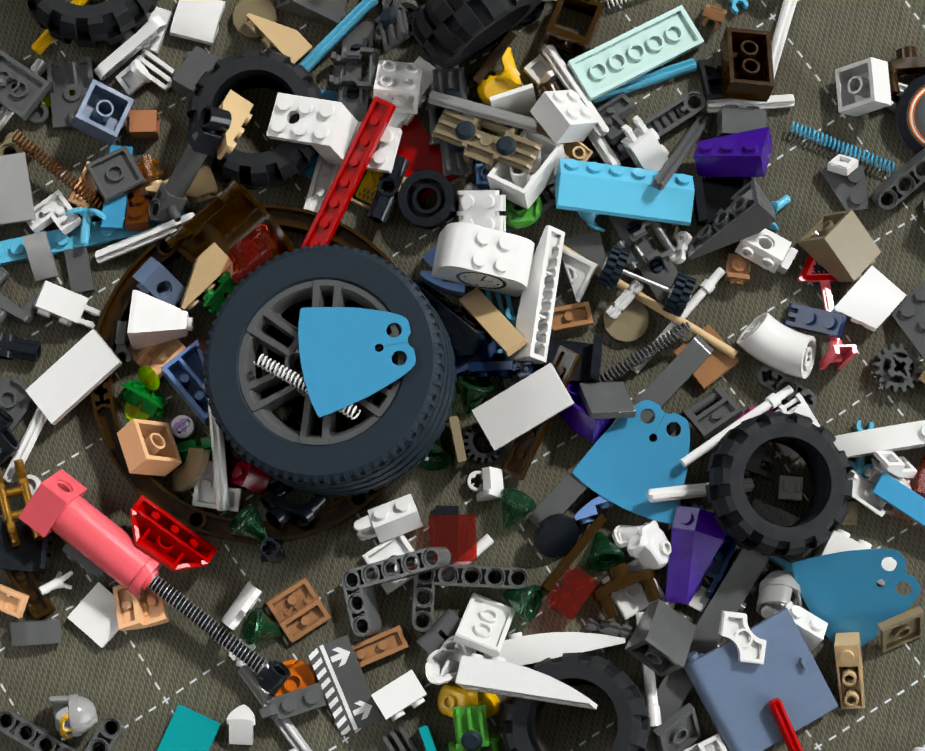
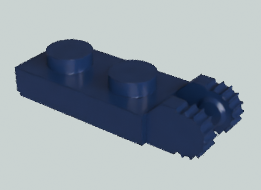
M728 535L725 536L721 548H718L713 557L714 561L710 567L708 566L701 579L703 581L704 577L712 580L705 592V597L709 599L713 595L717 584L721 581L736 547L733 538ZM702 582L699 585L697 591L700 590Z

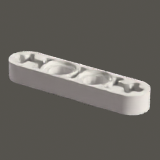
M160 15L151 19L94 69V73L101 81L111 76L167 26Z

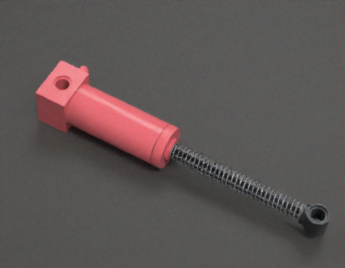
M63 469L41 482L18 518L42 537H46L53 531L135 597L143 590L150 588V591H154V594L157 593V597L160 596L161 599H164V602H168V605L171 604L175 611L178 610V613H182V616L185 615L189 622L192 621L193 625L196 624V627L204 630L203 633L206 632L207 636L210 635V638L218 641L221 647L224 646L225 650L228 649V652H232V655L236 656L235 658H239V661L242 660L243 664L246 663V667L249 666L250 669H253V672L256 671L257 678H259L258 683L263 690L271 694L278 693L291 675L290 670L285 664L275 660L267 662L263 660V657H259V654L255 653L256 651L253 652L252 648L249 649L248 646H245V643L235 638L234 634L231 635V632H228L227 629L225 630L224 626L221 627L220 623L217 624L216 620H212L213 618L205 614L206 612L203 613L202 609H198L199 606L196 607L195 604L191 603L192 601L189 602L188 598H184L185 595L182 596L181 592L175 591L170 587V584H167V581L161 580L158 575L162 564L137 547L131 535L83 499L82 496L87 488Z

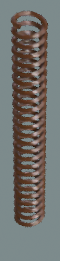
M19 130L16 131V133L12 137V142H15L16 145H19V148H22L23 151H26V154H30V157H33L34 160L37 159V163L40 162V165H44V168H47V171H51V174H54V177H58V180H61L62 183L65 182V186L68 185L69 189L72 188V191H75V194H79V197H82V200H86V203H89V206L93 205L94 209H99L100 205L103 203L104 200H101L100 203L97 206H95L96 203L99 201L100 197H98L92 203L93 199L97 196V194H94V196L90 200H88L89 197L93 194V191H91L89 195L85 197L90 188H88L81 195L82 191L86 188V185H84L79 192H77L78 189L82 186L83 182H81L75 189L74 187L79 182V180H76V182L72 186H70L71 183L76 179V177H73L71 181L67 183V181L71 178L72 174H70L64 180L65 176L69 173V171H66L65 174L62 177H60L61 174L65 171V168H63L60 171V173L57 174L58 170L62 167V165H59L58 168L53 172L54 168L58 165V162H56L53 165V167L50 168V166L55 161V159H53L46 166L47 162L51 159V156H49L44 163H42L48 155V153L45 154L42 157V159L39 160L44 151H41L40 154L35 158L36 154L41 150V148H38L35 151V153L32 154V152L37 147V145H34V147L28 152L29 148L34 144V142H31L26 149H24L25 146L30 142V139H28L24 143V145L21 146V144L25 141L27 137L24 136L19 143H17L18 140L23 136V133H21L18 136V138L14 140L16 135L20 132Z

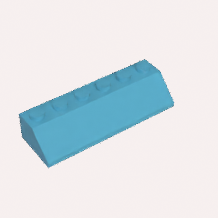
M560 158L554 177L556 209L690 226L695 192L693 176L674 173L664 189L658 190L653 187L652 183L659 171Z

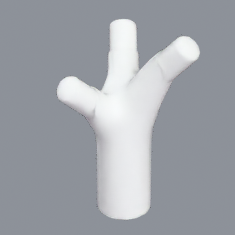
M58 571L53 580L38 587L42 596L58 588L71 590L72 585L66 584L64 581L73 575V572L69 571L61 576L62 572Z

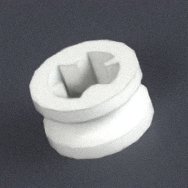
M482 471L472 472L467 479L468 487L474 492L484 491L483 484H480L479 488L474 487V483L471 484V479H475L476 475L481 476V480H483Z

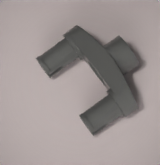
M0 266L1 286L10 275ZM35 292L23 307H18L0 293V325H2L7 317L24 325H29L34 319V314L37 312L33 305L38 293Z

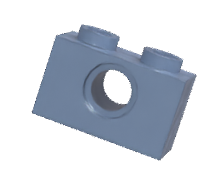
M150 257L132 276L138 282L136 287L145 294L150 293L154 298L173 306L183 298L186 288L153 257Z

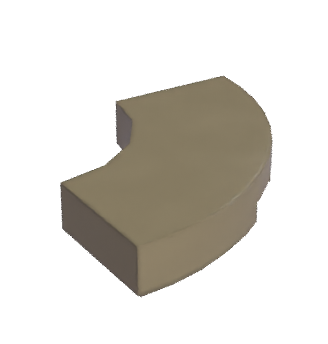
M189 447L185 462L179 468L173 470L172 492H185L196 485L195 482L200 476H203L207 468L210 449Z

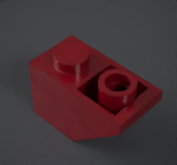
M226 458L229 484L253 493L264 494L271 477L270 475L252 464Z

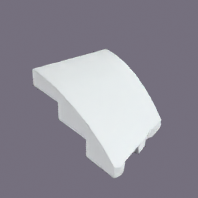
M871 266L831 311L841 312L850 316V321L875 331L905 298L906 294L875 267Z

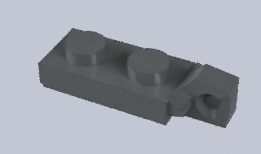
M316 683L274 697V699L269 700L270 706L259 709L262 719L274 716L275 721L280 719L282 721L326 706L320 683Z

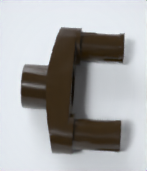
M907 46L896 50L897 60L888 62L891 96L900 93L897 75L915 73L925 75V57H917L916 47Z
M626 562L607 568L606 571L610 581L592 592L595 602L598 601L605 620L618 616L611 599L612 593L635 583L641 584L648 603L661 598L653 579L655 578L653 570L644 569L629 572Z

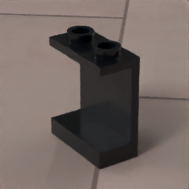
M694 176L695 192L693 206L696 226L712 224L718 216L716 213L721 208L725 210L734 201L731 197L749 183L751 177H723L702 180V176Z
M551 329L546 363H541L539 369L552 363L559 346L562 345L582 355L570 383H597L600 376L603 335L594 334L593 344L552 339L553 329Z
M0 518V570L44 574L45 567H50L51 553H47V545H52L54 532L52 531L43 539L36 541L30 526L15 524L20 545L12 547L5 523H2L3 519Z

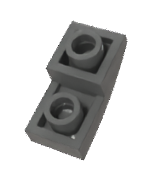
M60 619L10 622L11 646L61 643Z

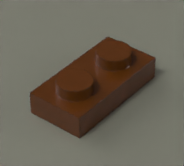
M151 195L128 197L125 222L127 232L150 229L151 220L148 215V207L152 201Z

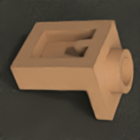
M728 253L724 281L730 282L732 286L747 284L750 280V260L739 254Z

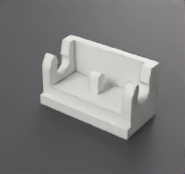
M850 469L847 479L853 481L852 498L873 513L883 517L886 512L883 509L886 502L870 492L874 484Z

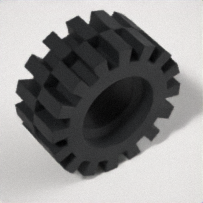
M477 422L474 426L471 425L464 434L465 453L472 462L474 461L479 465H488V463H493L496 459L500 458L504 446L495 451L493 447L487 452L477 450L475 447L476 438L480 435H485L480 424Z

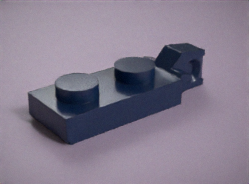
M514 361L470 362L469 372L480 380H488L490 376L510 379L512 375H519V377L524 379L534 373V363Z

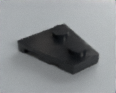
M698 60L696 63L705 99H729L723 98L721 66L718 65L717 68L704 65V60Z

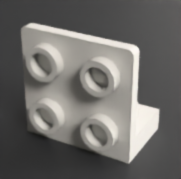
M379 60L373 88V98L377 96L397 106L394 112L417 114L423 65Z

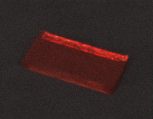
M265 223L259 225L229 249L230 274L235 284L239 283L242 278L248 276L250 271L253 272L258 266L273 256L270 230Z

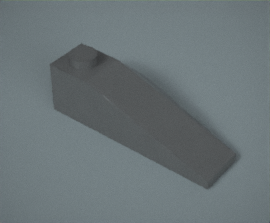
M752 179L731 197L734 201L725 210L721 208L716 213L718 216L711 225H705L692 238L687 249L688 257L691 260L758 234L773 224L776 220L774 207L755 179Z

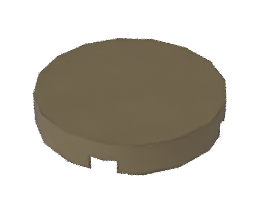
M241 0L235 6L233 12V23L238 33L247 39L259 40V38H262L258 32L254 34L246 26L247 21L245 18L248 13L277 23L276 9L269 0Z
M633 299L625 310L620 311L621 314L617 319H612L606 311L611 305L614 306L615 301H613L604 312L603 322L605 331L617 342H635L647 330L649 322L647 310L642 303Z

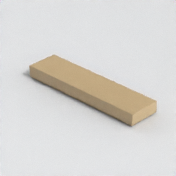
M474 288L459 299L460 304L508 357L527 344L526 339L479 288Z

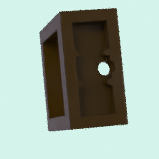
M558 0L547 26L543 44L553 45L557 49L578 56L587 52L600 22L604 3L597 0ZM563 7L593 16L586 37L555 27Z

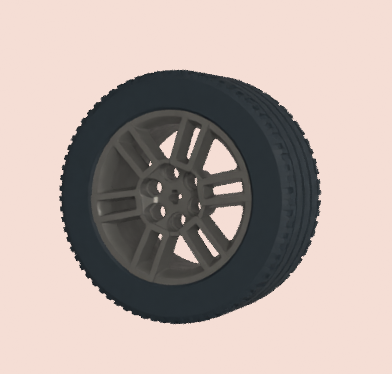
M323 244L320 246L313 245L312 248L308 246L300 249L296 248L290 253L286 251L280 256H274L273 260L270 261L268 259L263 265L257 266V270L254 272L250 271L245 279L242 278L240 280L239 286H235L232 293L227 295L228 299L226 302L221 304V309L216 313L217 318L211 324L212 328L208 333L210 337L209 340H206V350H204L206 360H203V376L206 379L204 381L205 394L209 398L207 402L213 417H216V424L222 434L226 436L225 438L231 446L249 463L281 483L303 492L321 494L322 496L332 495L340 497L350 496V494L360 495L368 493L371 489L378 490L381 487L387 486L388 482L397 481V479L405 476V472L408 470L412 471L417 464L422 462L420 459L423 456L426 457L430 450L434 448V442L439 440L442 432H444V424L448 422L453 409L451 403H454L455 383H457L456 361L449 334L440 316L418 286L404 272L390 264L387 260L375 254L371 255L368 251L360 250L359 248L354 247L351 249L349 246L335 244L333 247L329 244ZM353 307L386 311L405 317L410 325L411 333L408 337V343L415 352V365L401 378L376 392V394L383 398L379 405L374 404L367 398L354 403V405L367 413L368 417L356 426L342 432H336L335 411L323 416L322 434H314L316 411L309 394L302 392V389L298 390V387L295 388L294 385H289L273 394L272 387L285 381L253 363V361L257 363L261 354H264V357L268 356V359L272 358V362L280 355L285 358L284 369L288 367V371L292 369V373L296 371V376L297 374H300V378L303 376V372L299 371L301 361L298 341V323L301 308ZM391 323L388 325L386 332L390 337H397L401 334L402 328L397 323ZM288 338L293 340L290 347L284 344ZM377 344L375 350L377 352L382 351L383 345ZM396 351L393 354V363L395 365H403L406 362L407 355L403 351ZM302 395L305 397L301 430L298 431L284 424L276 408Z

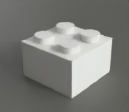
M870 57L835 69L839 113L856 117L892 105L888 62Z
M573 90L546 91L530 110L555 144L584 141L598 123L593 116V112L580 100L579 94Z
M410 670L371 696L385 719L391 718L392 721H395L406 714L404 709L412 706L416 708L426 702L424 697L427 696V693L413 670Z

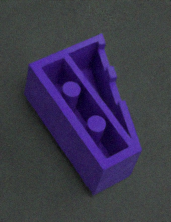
M764 127L698 141L694 154L698 176L765 177L773 149L770 128Z

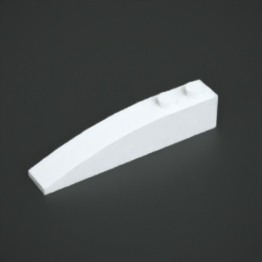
M550 225L545 226L532 259L527 290L522 291L515 328L526 339L527 344L511 355V359L517 362L541 364L547 361L565 232Z
M925 420L835 436L836 441L833 443L839 451H845L847 459L873 455L875 451L892 450L894 452L925 447Z
M522 632L508 635L509 639L504 640L498 657L506 659V662L525 666L539 663L548 657L551 659L561 657L563 653H584L624 644L626 641L625 638L595 633L550 632L523 636ZM483 653L485 659L492 660L493 656Z
M471 653V656H461L455 683L463 689L597 710L598 705L590 698L549 675L528 667L506 662L507 660L501 657H493L491 660L475 653Z

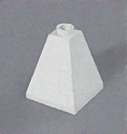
M138 290L132 291L127 334L133 350L188 336V331L193 330V317H189L187 311Z

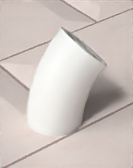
M768 312L761 314L750 323L737 340V344L747 353L775 370L806 379L811 373L816 356V339L814 336L803 334L785 326Z

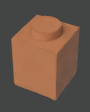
M130 110V117L126 118V131L130 132L132 138H160V116L157 110Z

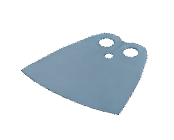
M307 307L300 309L298 341L301 367L310 400L319 417L338 411L371 396L412 369L415 365L416 357L413 347L408 343L411 330L409 322L405 317L386 311L353 307ZM389 324H399L402 328L401 334L397 337H390L386 332ZM377 344H382L383 350L377 352L375 350V346ZM396 351H403L407 355V360L403 365H395L392 362V355Z
M644 400L634 405L636 410L635 417L619 418L605 431L572 473L587 487L610 502L651 520L673 524L680 500L650 503L646 493L649 489L684 485L688 466L683 467L680 459L689 454L690 427L687 419L676 413L667 414L661 409L659 404L650 400ZM644 409H651L655 413L653 422L647 424L641 420L640 414ZM677 422L680 425L681 432L678 436L672 437L668 435L666 427L669 423ZM651 434L657 435L655 442L649 440Z
M876 548L843 551L791 563L794 578L800 585L801 595L809 611L828 623L825 635L833 644L836 633L860 632L861 647H863L878 636V623L905 612L915 602L921 591L916 578L907 573L905 568L906 561L902 554L893 549ZM886 557H892L896 560L897 567L892 571H887L881 565L882 560ZM881 579L885 581V585L879 587L876 582ZM899 582L909 583L911 592L908 595L897 593L896 585Z

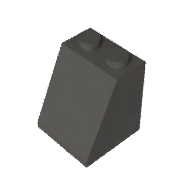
M278 0L276 9L328 27H333L345 18L346 12L344 9L346 3L350 0Z
M659 599L648 605L624 650L662 677L684 667L696 626L690 622L687 616L679 614L672 609L669 603Z

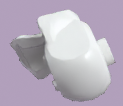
M657 521L645 522L644 525L640 526L618 525L614 528L612 537L618 548L627 547L629 555L637 558L642 565L657 570L668 564L671 544L664 532L659 528Z
M455 635L450 636L440 649L435 650L428 656L425 666L427 679L435 685L450 681L455 682L461 656H471V653L476 654L477 650L453 641Z

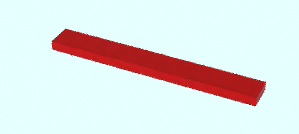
M374 96L301 248L304 246L312 248L313 245L320 246L330 243L397 107L394 104Z

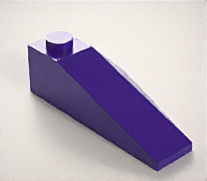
M569 383L567 391L575 404L558 414L575 432L590 442H594L605 433L616 418L590 419L578 391L579 384Z
M677 505L672 527L671 553L669 556L665 593L666 602L689 605L702 582L701 579L705 571L714 561V555L718 548H721L723 545L726 531H722L713 516L716 513L700 508Z

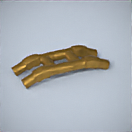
M23 459L14 461L19 483L17 487L5 489L0 468V507L12 547L20 545L14 520L20 519L18 517L23 509L11 511L8 498L22 495L24 505L26 506L32 497ZM31 528L34 540L39 541L43 539L39 533Z

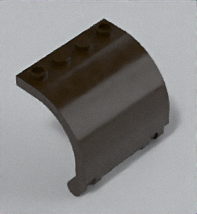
M233 178L228 182L229 186L224 190L220 189L216 193L217 197L187 223L179 224L176 227L177 230L173 234L169 233L164 239L170 247L178 250L193 265L195 259L215 242L233 261L230 267L235 273L232 276L236 278L239 275L245 279L250 271L254 272L257 270V266L263 265L268 259L271 261L274 259V256H280L286 251L289 253L293 252V249L296 248L266 208L243 185ZM220 276L214 281V291L220 285L218 282Z

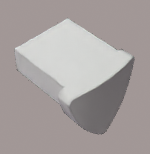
M541 54L524 67L523 70L537 85V89L542 83L554 82L558 77L551 65Z
M134 59L128 67L116 76V79L128 95H132L145 83L152 81L150 73L138 59Z
M490 466L482 468L484 491L476 494L477 501L504 498L502 469Z
M243 704L235 708L226 719V723L229 724V744L253 745L255 716L252 710Z

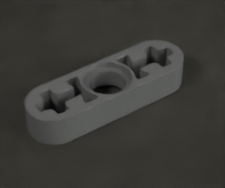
M763 366L756 373L755 379L757 384L770 393L776 394L779 392L782 383L790 384L794 392L783 399L786 403L792 400L791 398L798 389L801 391L800 394L803 398L806 396L810 397L809 402L811 405L807 404L810 410L816 406L817 397L812 391L778 370L769 366ZM761 373H771L770 378L774 381H776L778 377L781 379L776 384L775 389L771 387L774 384V382L770 380L764 382L762 380L763 376L761 375Z

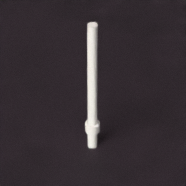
M718 267L709 279H705L699 285L700 289L689 300L681 315L683 318L686 319L707 294L710 295L716 288L715 284L726 273L721 267ZM671 321L658 337L663 340L662 335L666 336V332L670 334V330L674 331V327L678 328V325ZM648 355V360L645 359V362L641 361V365L637 363V367L633 366L631 370L638 374L652 357Z
M787 385L776 394L772 393L767 396L763 403L680 459L682 466H688L717 446L721 438L730 429L741 424L742 421L763 414L770 408L774 409L779 406L783 399L794 392L793 388Z

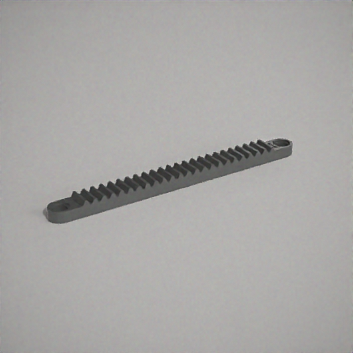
M698 91L688 92L643 122L648 129L653 128L659 135V140H661L664 136L669 135L672 131H675L678 127L683 126L686 122L699 115L705 107L706 99ZM696 98L699 100L700 106L693 109L688 105V100ZM621 141L615 145H612L610 142L608 143L621 164L631 159ZM597 151L593 152L586 161L605 164ZM554 178L539 195L543 207L541 215L545 211H549L553 206H556ZM515 204L514 209L522 210L523 207ZM507 226L510 234L518 230V228Z

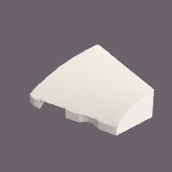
M247 582L221 619V622L235 631L246 613L250 612L263 592Z

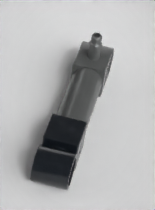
M210 105L204 106L199 120L195 122L186 138L189 144L167 184L161 183L149 204L148 215L150 220L166 223L173 219L175 222L181 220L180 213L188 201L185 196L207 156L214 155L223 139L221 133L227 132L231 125L232 116L228 110Z

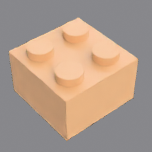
M132 419L117 432L129 473L166 477L182 463L169 423Z

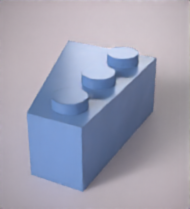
M196 340L162 366L161 371L165 379L206 426L209 424L208 398L203 387L205 381L203 376V360L205 359L199 342Z

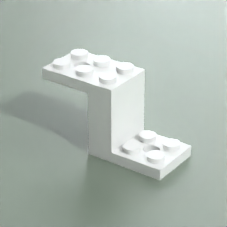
M278 92L266 136L269 139L311 145L329 164L341 165L362 122H358L342 102ZM299 114V120L294 124H290L291 116ZM386 127L379 141L380 147L378 151L374 152L366 170L392 173L402 135L400 128Z

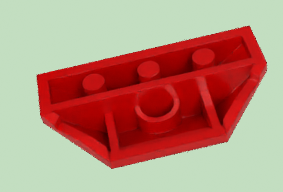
M141 495L130 510L134 544L172 572L205 567L218 550L143 495Z

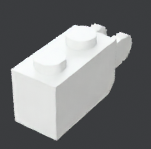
M790 601L788 604L768 603L762 607L760 613L766 619L782 609L788 608L810 652L823 641L828 623L794 602Z

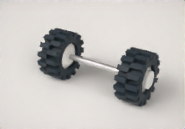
M613 245L602 266L597 283L615 290L622 274L668 292L663 310L681 317L692 294L696 279L678 272L671 288L625 270L624 267L630 252Z

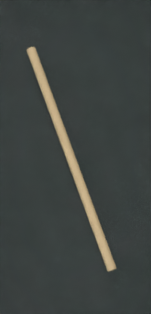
M563 245L564 248H566V249H568V250H570V251H572V252L578 254L577 252H575V251H573L572 249L568 248L567 246ZM598 266L594 274L599 277L602 268ZM619 279L616 288L624 292L625 289H629V284ZM640 292L635 295L634 299L682 327V322L685 324L688 322L692 330L690 333L695 336L698 335L705 342L734 359L738 353L736 349L682 316L678 317L664 311L662 304Z

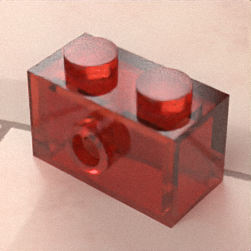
M577 566L573 570L568 568L561 578L564 581L560 589L555 587L547 597L551 600L548 606L570 622L599 583Z

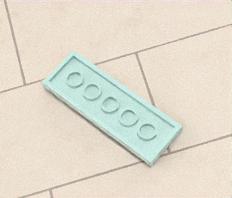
M680 5L569 60L567 65L589 100L592 101L702 46L705 41L684 7Z

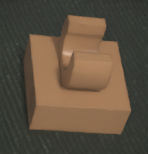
M706 3L702 14L706 17L703 19L702 26L705 27L708 20H713L715 22L713 30H717L720 22H724L727 10Z

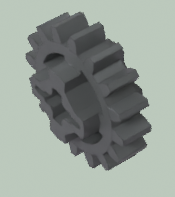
M891 344L888 349L882 348L880 350L881 354L875 355L874 358L878 362H874L872 367L877 368V371L872 373V376L879 377L876 383H883L884 391L890 387L893 394L898 389L901 393L906 392V387L911 390L914 388L913 383L917 384L920 382L917 375H921L923 370L918 369V366L923 364V362L916 361L915 358L918 357V353L913 355L910 353L912 347L904 350L903 344H899L897 348L894 344ZM896 354L902 355L905 358L897 357ZM884 363H885V365H886L885 373H884V370H883V364H884ZM899 365L901 369L896 372L894 368ZM889 379L897 380L899 383L892 382Z

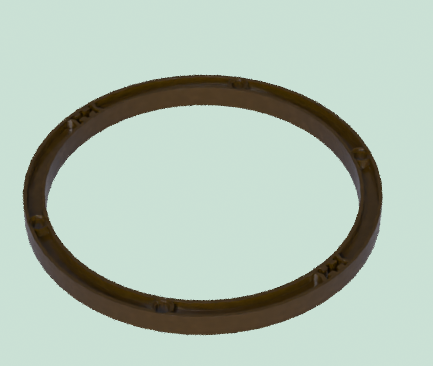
M262 204L284 231L307 235L317 215L316 212L286 205ZM341 222L339 223L329 244L345 245L351 249L354 247L359 248L393 264L384 252L370 240ZM164 238L156 241L145 250L127 269L115 286L103 309L96 331L113 352L116 350L115 340L118 321L127 320L130 314L132 291H140L136 287L138 282L132 276L150 257H153L164 267H167L182 255L174 248L169 253L162 252L163 247L167 245ZM114 372L102 382V386H97L90 393L94 416L102 440L112 460L132 487L140 495L145 496L186 527L217 539L237 543L259 544L266 537H272L274 540L283 539L284 542L308 538L328 531L359 514L378 499L393 483L391 481L385 487H381L378 490L371 489L368 493H363L365 502L361 505L353 503V497L355 496L353 494L342 496L318 511L315 518L307 526L286 523L281 529H277L268 521L237 520L218 516L182 501L166 490L152 475L129 473L117 436V432L123 426L117 409ZM102 386L107 391L104 394V401L107 404H103V399L98 395L102 393ZM196 515L203 516L204 520L200 526H193L192 519Z

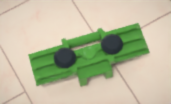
M486 704L452 707L456 744L454 741L449 742V751H481L482 747L489 745L490 751H500V734L489 733Z

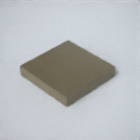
M456 415L449 417L448 422L445 424L454 469L462 468L467 460L459 419Z
M917 606L877 624L878 647L881 653L924 636V611L921 606Z

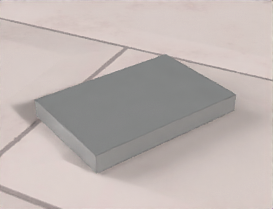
M25 152L0 156V226L36 220Z

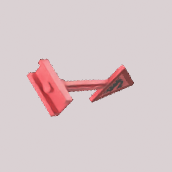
M808 254L798 282H819L824 310L831 311L834 308L830 282L839 281ZM829 336V351L818 361L819 369L824 370L830 363H836L837 369H842L857 354L856 344L843 345L840 338Z

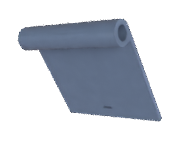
M788 608L782 609L749 628L756 637L767 641L764 664L738 661V651L732 640L723 643L706 654L693 651L687 656L684 669L728 751H763L783 739L768 706V702L774 698H779L782 701L795 731L838 707Z

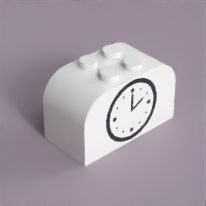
M462 222L449 223L439 233L431 277L519 297L522 291L527 290L535 244L522 236Z

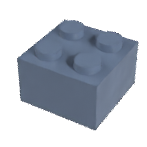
M93 79L83 96L70 126L111 146L123 126L134 99Z

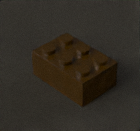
M727 27L720 42L723 98L767 102L774 88L770 31Z

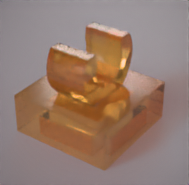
M151 154L142 155L135 162L146 183L163 174V171L155 170L154 166H157L160 160H152Z

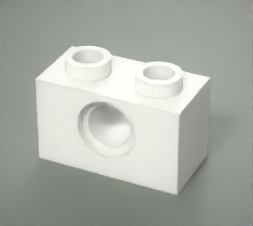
M763 229L758 234L741 240L735 252L775 274L792 242L768 229Z

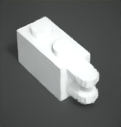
M637 115L632 118L637 127L634 131L627 124L621 127L626 135L621 142L637 168L660 171L669 159L668 156L670 154L658 142L660 137L653 128L648 129Z
M49 281L42 283L33 308L37 309V314L50 318V315L59 318L58 322L71 327L72 324H79L94 330L96 327L94 322L81 318L83 311L99 317L102 313L100 310L86 305L89 298Z
M411 494L367 510L369 515L354 522V530L357 531V537L360 540L364 541L377 536L380 543L423 527Z

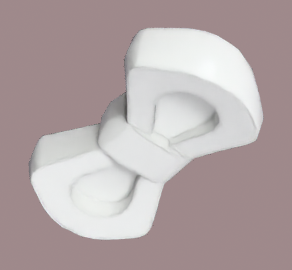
M680 231L675 236L676 247L679 251L669 257L674 264H681L686 260L688 245L692 240V236L686 231Z

